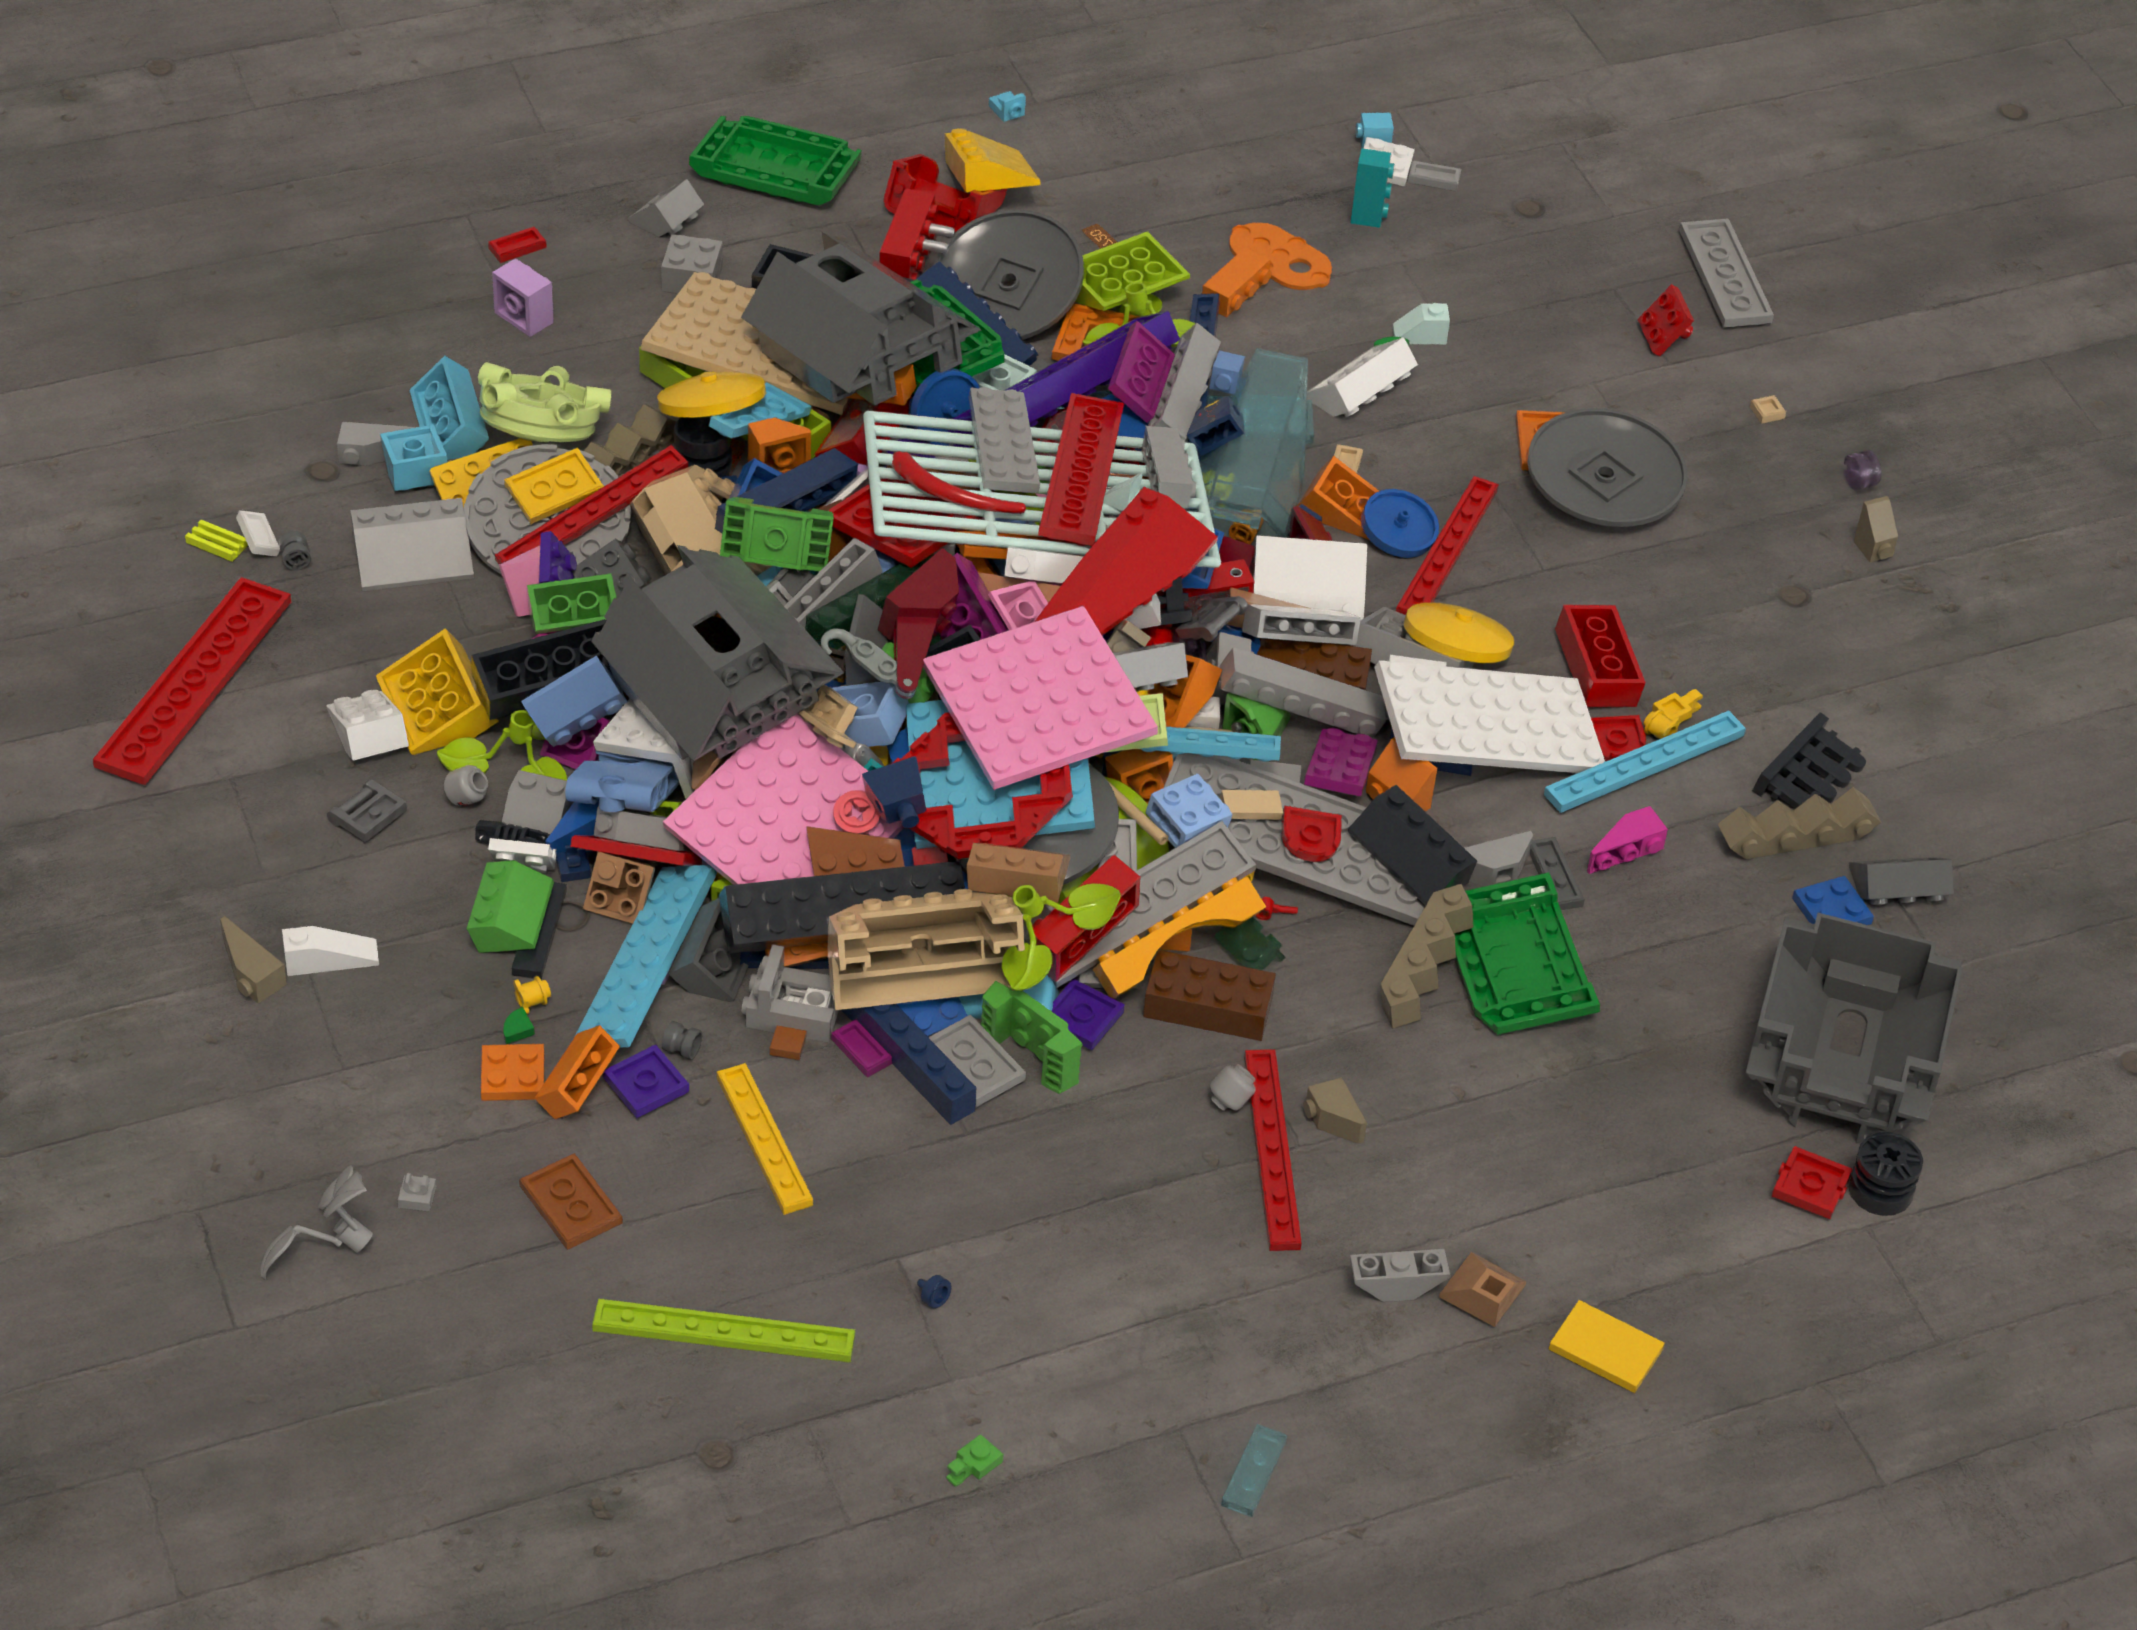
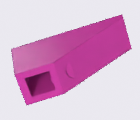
M1650 806L1625 814L1591 851L1587 872L1591 874L1599 870H1606L1611 866L1630 862L1635 858L1650 853H1657L1664 849L1668 832L1667 827Z

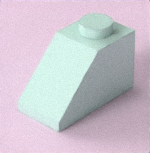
M1439 303L1420 304L1393 323L1394 337H1404L1409 340V344H1447L1450 324L1447 304Z

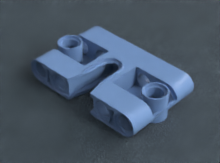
M596 751V754H599V761H584L569 776L565 795L569 802L594 805L599 800V809L605 812H619L624 810L625 807L627 809L654 812L680 783L671 762Z

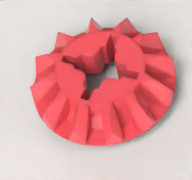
M853 790L843 794L838 798L833 808L835 824H838L843 832L868 834L869 830L877 827L881 817L865 791ZM852 805L859 812L864 811L862 813V821L857 819L856 816L850 817L852 815Z

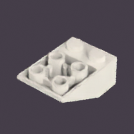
M368 690L363 692L360 697L352 699L350 697H341L335 699L334 703L326 705L343 747L352 760L409 746L403 714L382 691Z

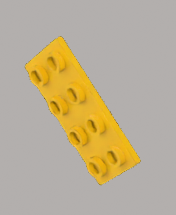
M518 438L432 467L429 473L441 500L462 498L464 508V503L469 493L468 489L479 473L482 474L491 466V462L501 455L522 447L532 446L533 443L531 440Z

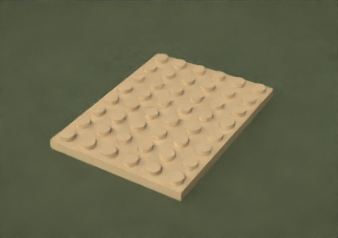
M693 273L642 340L641 350L708 372L755 374L762 377L765 383L767 382L807 404L841 415L853 399L844 398L833 403L763 354L758 329L741 318L756 289L745 288L729 280H720L711 277L708 273Z

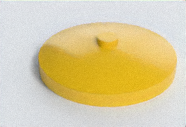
M710 371L666 387L658 394L657 400L659 410L669 416H714L737 411L759 402L766 395V386L764 379L755 374Z
M1433 602L1419 603L1407 610L1404 619V628L1414 640L1433 651L1459 660L1477 663L1501 662L1509 658L1514 646V637L1503 625L1479 612L1456 605Z

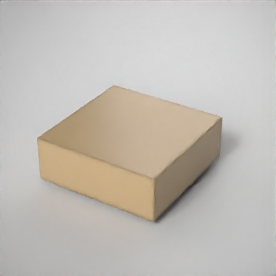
M1775 395L1751 400L1750 408L1761 424L1785 419L1786 411Z

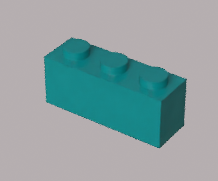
M1361 148L1351 224L1380 228L1382 218L1387 219L1389 203H1385V198L1390 199L1392 184L1387 183L1388 178H1393L1395 163H1390L1391 152Z

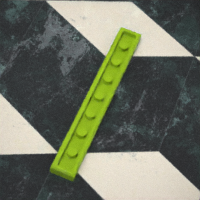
M598 1299L592 1324L594 1332L850 1363L855 1340V1329Z

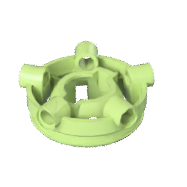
M486 362L482 365L478 374V382L481 385L479 400L482 403L480 409L482 419L490 426L519 438L538 442H574L585 440L595 432L594 424L599 420L600 412H609L611 389L590 386L584 388L569 383V374L561 366H553L542 376L512 374L510 369ZM549 375L556 376L560 381V385L552 384L549 380Z

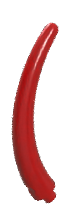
M897 451L893 454V469L910 484L935 497L962 506L986 511L1017 514L1026 511L1024 503L995 499L953 486L926 471L908 452Z

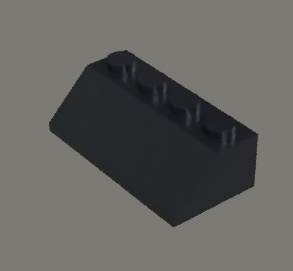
M1397 785L1375 797L1347 831L1425 906L1433 892L1462 884V886L1468 884L1477 860Z

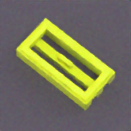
M204 520L198 522V527L194 526L191 529L192 534L187 533L185 535L186 543L231 562L248 546L245 537Z

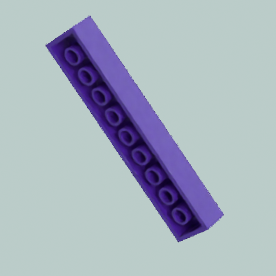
M1169 311L1138 317L1003 391L1016 390L1024 392L1029 424L1032 427L1038 423L1037 419L1041 416L1043 418L1050 417L1058 412L1056 408L1059 406L1067 407L1071 393L1087 396L1097 391L1095 387L1099 384L1101 386L1110 384L1129 328L1136 321L1142 324L1170 350L1173 349L1171 345L1179 341L1180 337ZM971 409L952 419L972 421ZM947 430L948 432H951V433H961V434H971V435H972V432L956 431V430ZM953 444L954 447H964V448L974 447V446H970V445Z

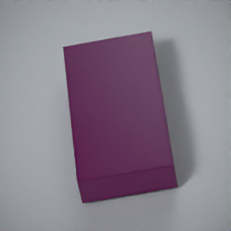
M856 1019L831 1032V1040L867 1078L892 1064V1056Z

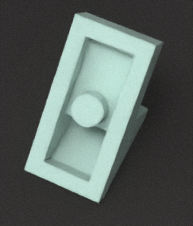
M1142 473L1111 488L1105 494L1103 503L1123 511L1139 493Z

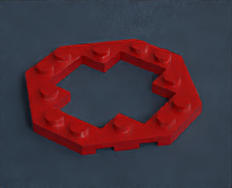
M946 712L937 720V725L929 733L924 732L909 746L910 751L901 759L897 758L891 764L916 756L921 778L920 769L950 766L948 743L965 741L950 713ZM1068 764L1040 774L1042 794L1012 797L1014 821L955 828L953 805L926 808L924 813L918 814V824L909 829L957 859L969 858L973 843L1022 848L1073 798L1070 765Z

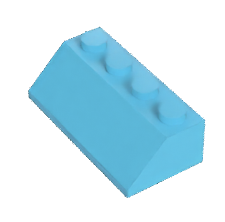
M444 356L409 391L419 426H435L447 454V460L474 454L489 440L484 420L480 415V407L469 370Z

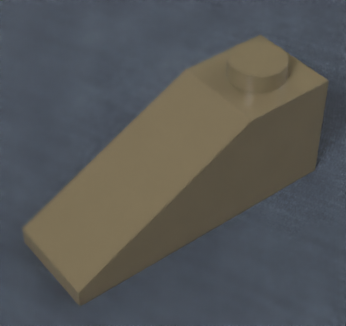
M226 916L220 919L222 937L236 978L237 988L245 997L249 996L259 1004L287 985L285 965Z

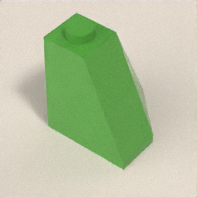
M1228 693L1226 694L1223 729L1232 730L1231 725L1234 722H1240L1242 724L1241 733L1281 736L1290 720L1291 712Z

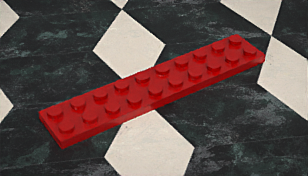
M1071 393L1042 514L1039 536H1044L1049 540L1069 541L1080 546H1093L1095 544L1124 403Z
M241 577L93 758L94 768L146 785L289 606L291 594Z

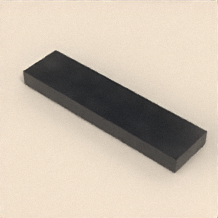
M554 882L535 949L516 951L511 968L512 975L529 978L539 976L542 979L566 896L567 884Z

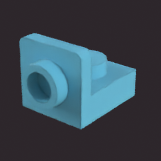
M1009 91L989 98V107L1003 122L1025 115L1026 96L1023 93L1013 95Z

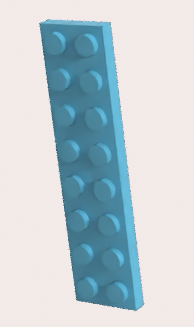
M710 865L669 866L661 868L648 894L643 910L639 911L577 1033L600 1025L620 1047H630L717 875V871Z

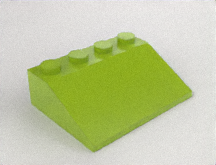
M1147 231L1082 255L1084 278L1080 293L1075 302L1105 311L1127 302L1125 287L1130 283H1144L1147 294L1190 279V273Z

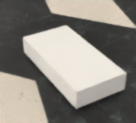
M239 510L236 519L251 553L277 557L280 547L265 514Z

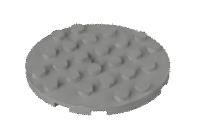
M554 444L522 447L493 460L491 466L482 474L479 473L473 480L464 503L465 526L472 548L483 562L493 570L502 574L499 564L495 561V554L550 521L549 518H544L530 524L506 488L504 479L571 450L557 448V445ZM580 450L603 486L619 478L608 465L604 466L594 459V455ZM630 505L564 545L575 556L577 565L615 538L625 543L631 522ZM567 509L562 510V511H560V512L554 514V515L551 517V519H553L554 517L558 516L559 514H561L562 512L566 511Z

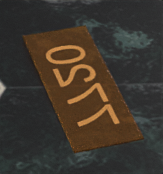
M1098 223L1081 230L1099 248L1117 243Z

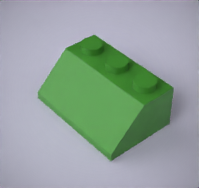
M611 573L527 585L528 607L532 627L536 634L566 630L604 620L613 599L616 598Z
M515 860L487 862L467 925V930L478 952L535 949L553 888V879Z

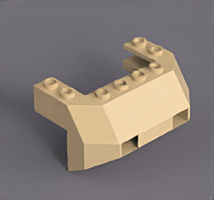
M693 465L652 481L631 502L630 506L637 525L665 575L683 565L677 545L686 546L688 550L699 551L701 549L717 552L720 555L722 533L715 529L716 512L718 506L721 505L720 501L723 498L729 499L735 484L730 479L725 478L723 480L711 469L707 468L704 470L697 465ZM744 562L756 576L772 567L770 565Z
M959 889L954 891V894L949 895L930 892L924 894V897L921 898L902 895L894 897L892 901L882 902L880 899H867L863 901V904H855L829 916L828 961L835 1010L984 994L995 981L1012 989L1003 974L1002 959L1007 949L1011 946H1016L1018 951L1025 950L1023 915L1013 902L1012 897L1007 895Z

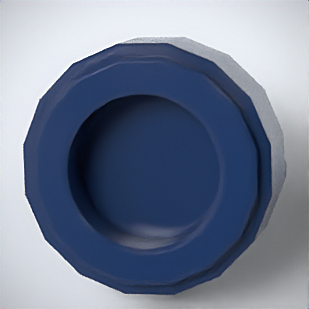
M941 1275L932 1276L928 1281L924 1279L917 1281V1285L922 1288V1302L931 1308L942 1306L950 1296L951 1282Z

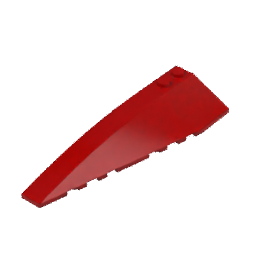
M1143 487L1085 554L1035 622L1084 606L1101 635H1103L1132 615L1134 608L1139 605L1145 606L1152 601V596L1158 591H1166L1172 587L1175 579L1178 577L1183 579L1189 575L1218 541V536L1169 496Z

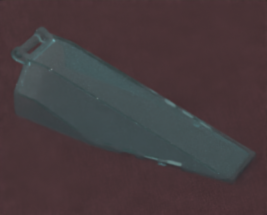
M1258 348L1255 350L1241 377L1235 395L1232 394L1230 397L1243 416L1245 433L1201 456L1200 467L1212 520L1217 518L1250 525V528L1258 530L1261 518H1263L1279 537L1289 538L1292 508L1298 505L1305 476L1308 358ZM1184 508L1186 511H1191V512H1198V511H1199L1198 509Z

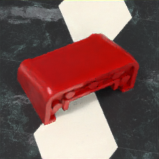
M917 154L893 161L884 195L885 207L888 211L895 214L905 188L935 194V205H938L939 208L934 224L952 227L956 233L971 221L994 213L1003 204L1007 188L986 191L972 190L970 194L937 182L939 167L936 161L922 154Z

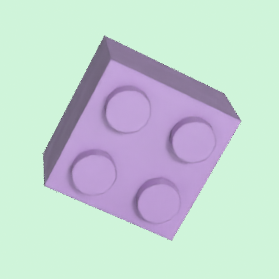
M516 258L492 272L494 313L529 337L553 324L552 282Z

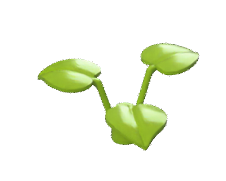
M1133 282L1125 287L1127 302L1120 307V313H1125L1121 326L1128 323L1129 314L1142 317L1161 311L1162 301L1151 293L1147 294L1144 283ZM1173 319L1179 337L1195 324L1184 319ZM1115 323L1100 324L1090 330L1082 342L1086 346L1121 326ZM1179 341L1172 344L1171 346L1177 347Z
M518 710L511 715L509 728L503 729V734L488 753H486V747L482 742L470 737L456 739L444 748L437 750L439 760L449 771L466 765H473L485 774L489 768L487 759H491L505 739L510 737L515 744L521 745L526 743L528 761L531 765L522 767L521 771L565 781L568 780L564 768L555 759L542 757L537 761L534 760L532 737L538 740H543L545 737L527 710Z
M1086 884L1078 887L1070 894L1069 903L1072 908H1066L1049 900L1045 895L1040 897L1030 885L1018 887L1013 896L1008 897H1012L1013 902L1023 914L1030 937V945L1024 942V951H1018L1016 946H1011L1003 956L1002 970L1011 988L1016 991L1031 988L1041 982L1051 969V950L1045 945L1036 946V937L1031 923V918L1039 916L1045 904L1065 914H1073V920L1078 927L1085 930H1094L1104 926L1111 919L1121 897L1120 891L1105 884Z

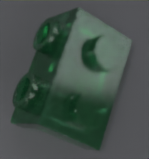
M1254 917L1235 928L1224 926L1214 936L1244 967L1263 970L1275 957L1281 961L1286 958L1279 950L1283 945L1271 933L1265 937L1260 932L1264 927Z

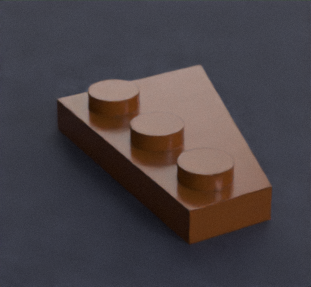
M806 826L814 876L905 867L901 843L898 839Z

